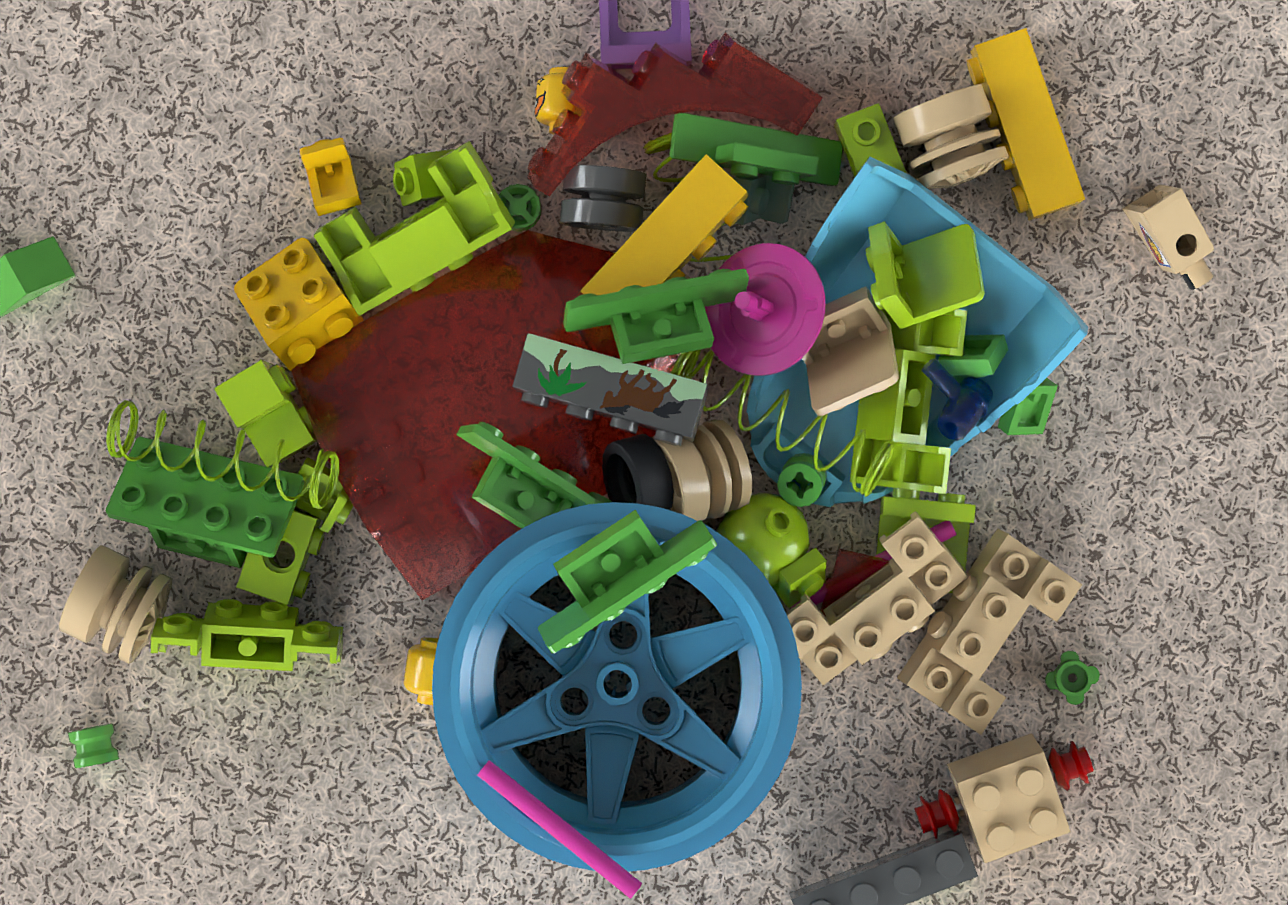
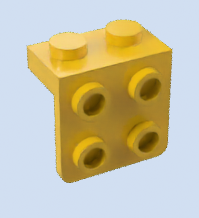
M306 238L297 239L237 281L234 286L236 295L266 344L290 371L309 361L320 350L336 339L346 335L353 327L364 320L361 315L357 314L345 293L337 285L318 253Z

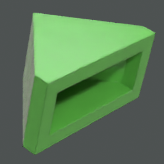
M54 236L4 254L0 258V318L76 276Z

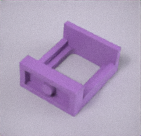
M599 0L602 70L692 66L689 0H671L672 24L668 30L645 32L622 31L618 26L617 0Z

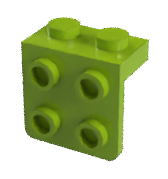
M885 221L868 227L871 246L866 247L865 252L868 264L873 273H875L876 283L871 284V293L878 309H885L900 329L977 303L983 299L985 291L976 238L970 225L962 224L903 246Z
M893 488L892 497H881L876 555L886 550L879 538L883 535L886 537L891 535L911 520L910 515L916 511L929 528L945 520L951 521L957 535L942 543L966 572L970 523H974L976 505L965 504L966 495L938 493V501L919 500L920 491Z

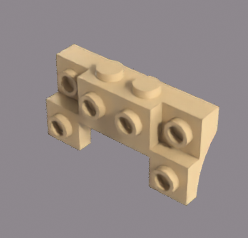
M916 511L910 515L911 520L888 537L883 535L879 538L892 559L823 609L825 615L806 593L800 597L801 602L786 613L795 636L799 659H802L822 685H825L857 660L863 665L870 659L875 660L884 656L891 649L894 641L906 632L917 631L925 625L929 615L935 612L932 606L933 603L968 578L960 563L936 537Z
M998 528L968 573H966L968 578L953 588V595L943 610L936 613L930 620L927 634L897 677L904 684L980 735H982L1006 699L1005 696L981 681L980 678L1029 605L1058 622L1082 586L1081 583Z

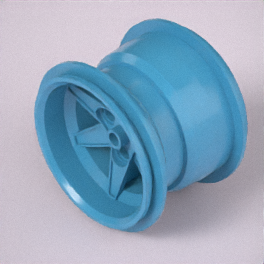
M610 502L565 509L535 521L499 544L476 567L456 595L445 618L437 642L433 665L432 696L439 739L446 759L458 783L472 803L500 831L526 849L549 860L592 871L595 870L477 776L488 760L508 774L628 872L642 871L667 866L696 855L729 835L754 812L773 787L785 765L796 735L801 709L802 681L799 654L788 616L776 592L763 573L745 553L706 524L704 525L715 539L717 546L709 551L703 561L694 566L685 567L676 574L701 591L716 607L724 620L650 638L649 594H644L627 605L623 613L615 619L603 621L598 625L596 631L591 629L586 632L581 641L576 645L562 648L554 654L550 652L538 631V626L558 612L529 597L544 583L559 575L553 563L634 510L637 511L659 546L697 522L686 515L639 503ZM626 621L635 627L637 639L633 645L622 648L612 642L610 630L614 624ZM511 625L563 677L502 715L497 692V666L504 637ZM737 650L740 667V694L732 726L723 741L673 688ZM620 670V674H623V672L628 674L630 679L626 681V691L616 692V686H614L613 690L608 688L606 682L611 678V671ZM573 687L583 690L588 696L589 701L586 709L578 713L566 710L561 700L564 691ZM661 697L669 704L670 712L663 721L652 722L644 716L642 707L649 698ZM585 728L587 798L565 790L545 778L526 760L517 746ZM639 734L702 768L689 780L668 792L642 800L621 802Z

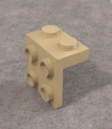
M865 286L825 304V315L819 335L810 350L802 357L807 367L811 406L818 416L841 410L848 404L866 396L884 391L899 379L891 324L883 311L879 310L868 288Z

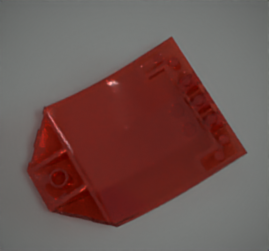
M527 230L471 259L462 267L440 276L417 292L414 291L353 327L344 336L335 338L317 349L309 361L298 364L291 370L320 448L324 449V451L336 452L339 458L338 479L362 522L422 601L473 572L482 560L499 544L521 529L471 498L492 457L459 437L457 432L461 426L478 424L479 422L488 423L504 434L502 440L513 447L517 445L534 451L541 458L539 463L549 470H562L577 480L575 486L587 494L595 492L602 496L607 494L602 472L603 453L607 444L639 434H646L650 437L655 436L656 431L639 426L636 434L610 427L611 418L597 414L593 415L592 421L565 414L567 406L549 401L548 408L521 401L523 393L517 392L512 387L528 333L620 359L611 325L566 332L563 324L566 303L583 295L581 290L615 253ZM681 353L632 363L671 373Z

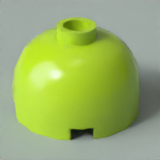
M757 493L751 495L749 504L725 514L716 531L745 553L763 573L771 586L779 583V572L805 555L810 545L809 528L803 513L797 506L790 505L780 495Z

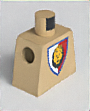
M1158 185L1122 208L1161 270L1174 274L1180 273L1190 290L1201 287L1213 278V274L1203 257L1210 254L1214 250V246L1182 188ZM1180 238V245L1176 249L1177 240Z

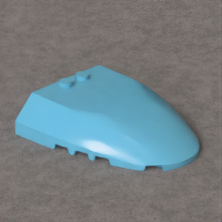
M869 157L834 206L805 257L813 264L821 278L825 293V304H828L865 286L871 293V284L876 283L875 273H873L868 264L865 252L866 247L871 246L868 227L885 221L903 246L962 224L971 226L975 233L985 295L981 301L960 308V310H967L965 335L1004 334L1008 351L993 375L981 378L971 377L958 397L948 396L945 383L938 375L937 364L940 355L936 354L925 445L951 448L952 456L980 432L984 433L999 417L1015 404L1018 405L1040 385L1084 339L1089 327L1055 287L932 191L925 188L914 177ZM802 358L781 372L772 375L754 376L748 397L746 413H748L749 426H751L764 415L784 390L789 389L790 395L783 416L779 438L782 448L793 443L817 417L811 406L807 367ZM784 398L763 422L750 430V446L766 474L776 483L783 466L790 457L800 453L814 455L816 439L822 421L821 418L796 446L787 451L780 452L776 446L775 435ZM859 400L848 404L841 410L828 413L818 451V458L824 466L834 460L854 438ZM853 444L836 464L826 470L825 486L819 498L812 504L831 507L839 503L861 501L865 504L893 491V488L876 486L872 493L866 497L864 494L861 495L860 492H856L850 482ZM792 480V482H795L800 487L796 480ZM856 483V486L860 488L861 484Z

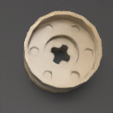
M982 84L947 93L910 108L893 118L903 147L924 144L927 152L910 162L912 170L932 165L933 172L917 179L925 188L948 189L987 174L996 164L1008 159L1009 156L1005 146L987 151L983 148V145L1001 136L999 129L977 132L975 127L976 123L987 118L992 113Z
M713 419L698 425L694 442L683 439L681 447L655 440L667 459L672 475L674 498L671 511L686 515L696 521H703L707 517H722L727 512L737 510L749 504L752 494V475L749 460L740 438L725 421Z
M100 545L85 564L71 590L60 618L59 631L84 643H88L103 628L106 631L103 638L102 651L107 654L112 653L122 638H124L119 651V659L130 664L151 641V635L157 618L164 617L173 578L159 574L149 589H147L152 576V568L143 566L130 581L126 579L130 558L104 545Z

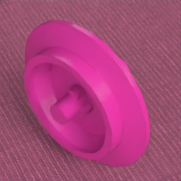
M762 243L744 248L726 260L719 269H730L732 271L746 269L749 276L746 292L738 293L733 302L705 307L714 336L711 349L725 365L740 373L754 376L772 375L788 369L797 363L816 341L825 315L824 287L813 264L801 253L781 244Z

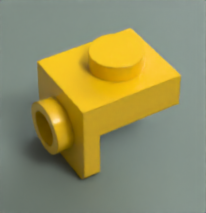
M343 138L319 140L313 145L299 150L307 172L313 203L318 216L362 205L352 160Z

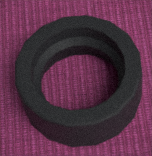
M639 434L607 444L603 453L602 472L609 500L620 503H639L671 511L674 498L672 475L667 459L657 442L646 434Z

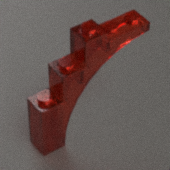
M726 32L720 40L716 39L708 46L702 57L704 65L700 70L656 42L650 51H643L636 60L632 69L634 76L631 80L585 53L580 62L575 60L569 66L562 79V84L565 86L561 91L574 106L572 110L565 108L557 117L552 129L555 134L546 148L541 146L532 156L528 165L530 172L527 177L535 189L550 197L570 170L600 144L632 126L664 115L699 110L735 112L769 121L798 136L823 97L811 86Z

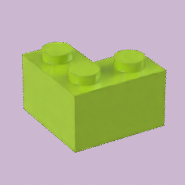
M260 360L214 388L237 428L245 430L267 468H272L275 462L277 446L281 439H284L285 446L279 464L319 441L313 431L320 427L307 405L299 408L290 394L296 390V386L283 366L279 367L277 364L273 365L272 363Z

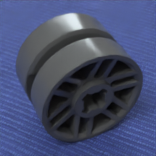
M565 166L563 190L568 193L581 195L582 198H571L561 201L559 223L583 229L635 232L642 224L644 208L637 204L627 203L626 200L645 197L647 174L641 171L608 166Z

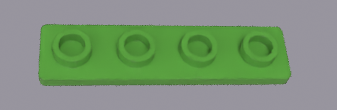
M678 113L674 116L670 157L672 159L698 163L707 154L720 167L729 168L730 174L733 176L756 178L758 174L772 176V182L778 184L799 185V181L835 186L839 183L843 146L841 141L693 114Z
M719 269L706 276L690 279L675 277L663 284L647 287L632 285L621 289L619 292L598 296L592 293L583 294L566 303L563 324L566 332L611 325L622 364L711 348L714 336L705 307L735 301L738 293L746 292L749 276L746 269L733 271L730 269Z
M479 422L478 424L461 426L457 432L459 437L492 457L471 498L521 529L543 517L570 509L571 507L612 502L598 493L589 492L587 494L575 486L577 480L570 474L559 469L549 470L539 463L541 458L534 451L517 445L513 447L502 440L504 434L488 423Z
M634 510L553 563L556 571L577 601L538 626V631L550 652L554 654L562 648L576 645L581 641L586 632L603 621L615 619L623 613L627 605L644 594L656 592L665 585L668 578L685 567L694 566L703 561L709 551L717 546V543L702 520L695 522L659 546L637 511Z

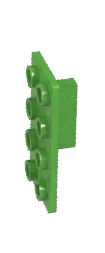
M138 437L129 456L137 457L142 455L151 445L153 439ZM159 441L163 462L170 467L179 466L193 450ZM154 446L144 458L135 462L126 461L105 511L109 518L148 527L157 547L160 549L241 568L247 552L267 557H274L276 555L298 499L286 501L280 495L276 485L275 472L261 488L253 492L246 491L240 485L237 478L235 463L220 479L206 481L198 470L195 454L181 469L174 472L167 471L161 465L156 453V447ZM199 451L201 468L210 477L221 474L232 460V458ZM239 460L240 476L243 483L249 487L259 485L271 470L270 467L267 468L266 466ZM279 470L280 485L283 493L289 497H295L300 494L305 483L302 475Z

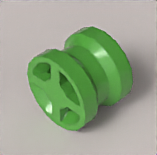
M522 184L509 185L501 191L499 197L515 221L512 230L521 232L534 227L539 221L542 212L541 202L535 191Z
M800 453L790 457L778 477L777 487L779 494L790 505L798 507L809 506L822 493L826 483L827 472L826 470L818 472L815 469L814 455ZM818 458V466L820 468L825 467L822 461ZM792 480H796L800 487L795 482H792Z
M113 723L68 732L69 742L74 744L76 749V755L73 758L75 768L88 767L120 759L118 750L112 746L111 737L114 734Z

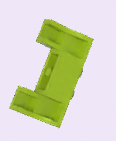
M470 141L433 161L427 169L444 195L442 199L377 236H374L356 207L319 227L313 235L332 264L348 300L359 316L408 288L412 292L423 289L435 280L434 273L447 266L450 271L462 267L474 257L471 252L512 230L515 221L492 186L493 177Z

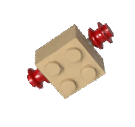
M1031 733L948 763L947 766L958 795L957 798H954L955 803L951 795L939 789L937 800L930 803L922 796H919L921 806L914 808L923 834L931 831L935 839L938 838V829L944 826H948L953 832H957L960 822L957 812H959L961 817L965 816L973 842L984 863H988L1070 833L1071 831L1054 780L1058 786L1069 791L1070 780L1079 777L1085 784H1088L1087 774L1094 772L1086 748L1083 746L1077 749L1073 741H1070L1069 752L1059 754L1054 748H1051L1047 762L1043 749Z

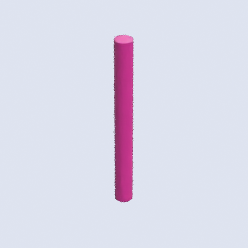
M488 760L477 774L478 777L631 899L641 887L642 882L493 762Z

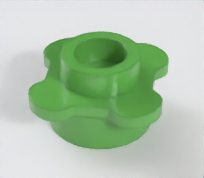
M1066 651L1061 654V662L1057 668L1047 673L1045 683L1049 689H1057L1063 693L1068 703L1078 705L1084 701V694L1090 689L1091 685L1098 682L1100 675L1096 667L1087 666L1081 662L1076 652ZM1072 673L1077 677L1074 682L1068 680V676Z

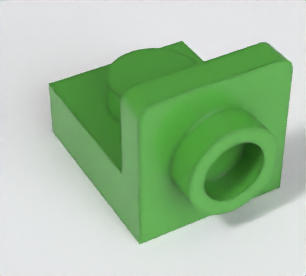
M1004 334L965 335L962 356H939L937 364L938 375L944 381L949 397H958L971 377L981 378L994 374L1008 351Z
M1046 378L1018 405L1015 404L1000 417L997 427L1007 435L1043 434L1058 385Z

